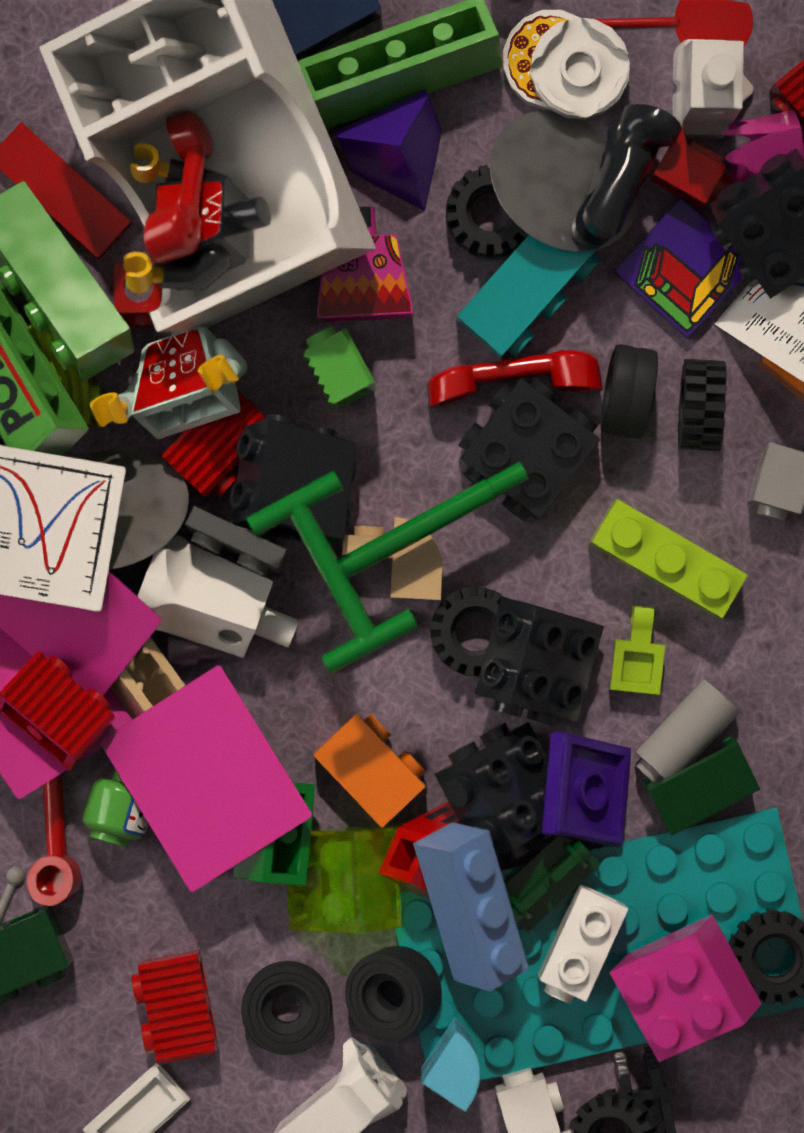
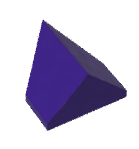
M426 89L335 131L352 173L425 211L442 132Z

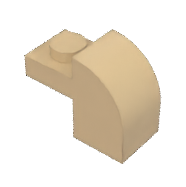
M395 517L394 528L407 522L408 519ZM354 526V535H344L342 555L344 556L383 535L384 527ZM431 535L388 557L392 558L390 598L441 600L442 558L439 548Z

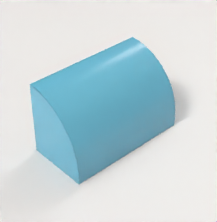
M454 1017L421 1067L422 1083L466 1112L476 1095L480 1070L473 1038L468 1029Z

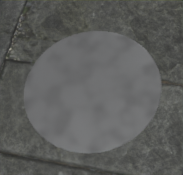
M542 110L522 115L513 120L501 131L493 145L490 158V175L495 194L501 206L524 232L554 248L585 252L604 248L617 241L633 223L638 209L639 191L621 231L611 237L601 247L595 249L583 248L573 238L572 223L588 190L597 159L603 153L607 139L584 119L565 118L552 110Z
M128 446L73 457L122 466L126 469L109 569L125 567L146 559L163 548L178 532L188 510V488L184 477L161 455L147 449Z

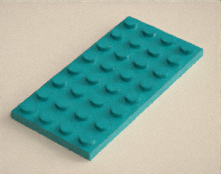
M777 807L692 825L672 836L666 831L623 841L622 847L600 846L588 849L601 865L580 884L624 903L628 907V911L587 1001L574 996L572 1003L569 1004L544 992L546 983L540 981L537 975L576 888L528 933L515 921L529 969L491 992L454 981L429 898L416 895L409 890L389 894L388 900L399 946L414 949L426 957L436 970L441 984L442 998L439 1011L430 1025L418 1032L425 1061L454 1017L468 1029L475 1043L480 1070L479 1081L507 1075L527 1068L534 1069L648 1043L609 973L630 952L712 914L728 943L731 934L735 935L739 929L736 926L742 920L744 922L751 918L750 915L757 911L759 913L767 912L766 909H776L780 912L786 911L803 921ZM527 863L500 869L504 884ZM779 937L764 940L757 948L755 955L759 970L770 976H778L785 973L791 967L794 959L790 943ZM804 996L800 999L794 997L791 999L792 1003L787 1004L774 1002L773 1005L760 1000L762 1004L749 1019L804 1007Z

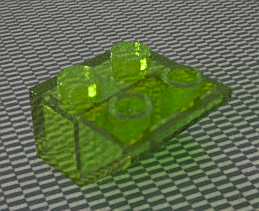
M397 827L312 828L306 886L287 884L289 929L361 934L402 927L400 885L378 873L397 831Z

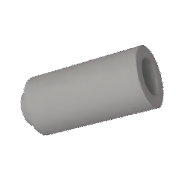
M702 679L636 750L635 753L642 759L636 767L652 782L655 781V783L683 770L698 759L740 712L716 688Z

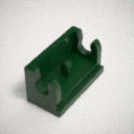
M732 736L722 740L725 748L658 783L652 782L649 778L642 781L660 820L671 836L761 790L740 745L735 739L733 740Z

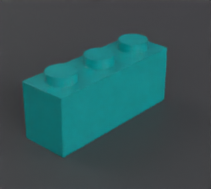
M528 235L457 315L456 321L500 360L507 352L516 357L535 336L528 329L541 314L549 320L568 299L561 292L574 277L582 283L600 263L601 260L594 255L598 250L585 252L561 250L546 245Z

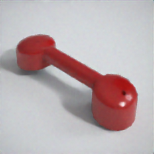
M191 111L182 112L166 119L169 138L176 152L184 161L179 204L154 211L149 214L145 221V245L151 258L157 263H166L189 256L197 250L202 241L203 228L198 211L205 159L213 154V140L204 121L195 112Z
M571 349L548 354L449 367L434 375L427 382L429 408H438L475 394L477 392L476 384L548 373L551 374L553 389L572 392L603 391L599 360L596 356L585 351Z
M69 770L43 785L47 856L41 857L32 865L28 872L27 887L32 899L45 906H53L69 901L80 888L82 878L79 865L75 859L67 855L62 776Z

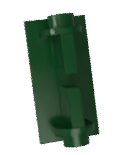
M556 836L504 884L514 919L527 933L601 865L580 840L576 841Z

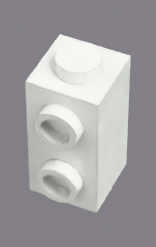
M583 884L577 886L537 974L539 980L546 983L544 992L569 1004L572 1003L574 996L587 1001L628 911V907L624 903Z
M531 1068L502 1076L504 1083L496 1085L495 1089L508 1133H571L570 1130L560 1132L555 1113L565 1110L556 1082L546 1084L543 1072L533 1074Z

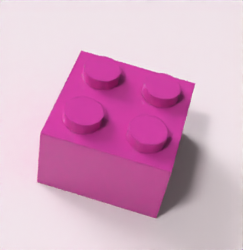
M713 914L630 952L609 972L658 1062L744 1025L762 1004Z

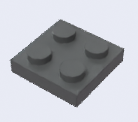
M193 507L185 523L189 533L193 535L191 541L194 542L195 546L218 557H221L224 550L239 556L237 562L240 567L266 578L269 571L280 575L288 558L286 549L259 536H255L198 507Z

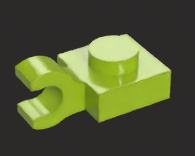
M632 605L629 640L614 639L609 682L610 690L660 695L665 645L651 643L655 610L652 607Z

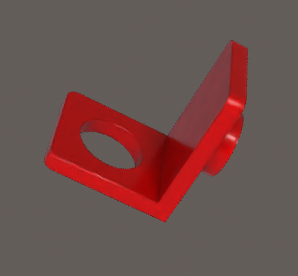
M115 263L113 265L114 307L129 328L153 327L150 313L157 310L161 304L162 288H160L159 283H153V292L148 299L141 302L130 300L124 292L125 275L129 272L125 271L124 263Z

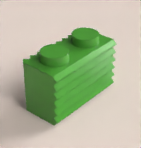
M333 326L306 340L309 347L304 353L306 365L309 366L310 372L313 374L316 383H318L320 391L323 392L325 400L328 401L330 409L337 411L376 390L375 381L347 329L336 333Z

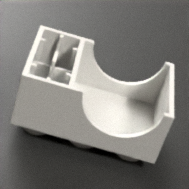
M129 0L39 47L86 161L98 165L115 180L132 203L144 226L149 214L154 212L156 184L164 182L165 178L158 176L149 183L136 181L131 174L130 163L146 166L151 162L137 159L134 156L133 148L137 144L147 143L156 148L159 161L169 163L171 158L183 161L171 143L166 128V119L186 111L195 112L204 121L213 140V154L205 159L204 168L229 177L233 184L249 199L261 196L268 203L271 212V222L267 227L250 231L249 257L244 264L225 272L206 290L178 291L176 289L162 288L161 304L157 310L150 313L157 332L189 331L198 326L208 328L376 249L272 0Z

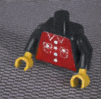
M147 143L135 145L133 148L134 156L139 160L151 162L146 166L130 163L131 174L135 180L140 183H149L158 176L165 178L164 182L156 184L154 211L179 204L184 162L172 158L169 163L159 161V155L155 147ZM204 168L198 211L203 228L201 244L191 255L166 263H157L142 252L129 253L124 258V269L129 272L125 275L127 287L132 292L138 294L148 291L153 283H159L160 288L176 289L178 291L206 290L225 272L246 262L249 257L250 231L267 227L271 222V212L266 200L261 196L249 199L233 184L229 177Z

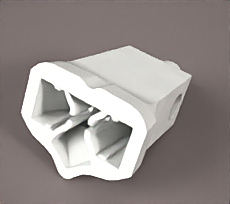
M686 39L675 49L672 80L676 85V92L672 97L673 116L680 122L685 138H723L725 135H721V133L729 130L728 125L734 122L742 110V103L752 95L753 85L743 75L744 41Z
M177 534L163 548L154 553L137 595L139 599L161 617L162 621L155 630L164 631L241 658L244 657L254 634L288 648L299 622V619L265 606L273 581L207 552Z
M351 1037L343 1043V1067L341 1072L278 1124L274 1133H360L373 1122L385 1118L400 1109L403 1104L402 1100L405 1099L407 1088L373 1046L362 1044Z

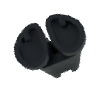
M630 104L625 106L622 115L614 116L607 132V142L604 151L597 159L590 185L572 223L573 238L581 247L587 249L601 247L611 237L621 231L639 189L654 167L653 160L659 149L673 145L681 132L680 122L673 115L656 106Z

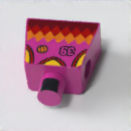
M359 207L376 249L321 275L317 308L319 323L413 318V305L397 235H376L375 208Z

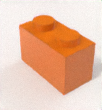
M357 712L316 750L313 756L374 821L383 828L426 787L425 783L419 778L426 770L406 749L399 756L385 742L392 734L372 713L363 719Z

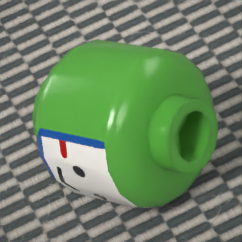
M114 770L111 780L99 778L92 783L82 816L83 823L92 829L89 837L124 847L129 846L130 840L137 841L142 839L148 822L118 772Z

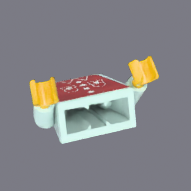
M198 326L189 331L171 332V336L148 343L142 349L139 368L125 392L119 395L115 392L103 394L90 403V408L99 428L105 427L111 421H114L116 424H124L128 421V418L133 416L155 438L161 439L239 413L240 402L235 382L245 374L247 362L229 341L217 339L206 327Z

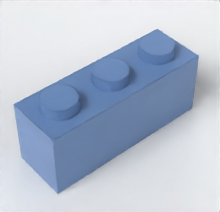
M452 822L413 843L454 981L491 992L527 971L529 967L489 831Z

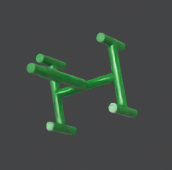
M518 462L373 539L340 559L337 558L332 546L328 544L309 509L313 505L343 490L334 471L246 519L255 536L260 535L265 540L274 535L264 532L290 518L292 519L356 637L321 656L332 675L418 628L409 609L375 627L349 578L495 500L496 497L529 480V477L522 464Z

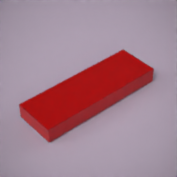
M22 122L0 144V171L16 185L25 181L46 212L98 260L104 256L132 225V222Z

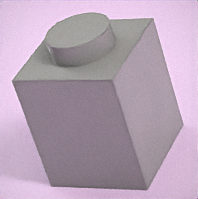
M771 442L764 445L747 501L759 505L756 514L785 522L788 514L797 516L802 513L804 506V452Z

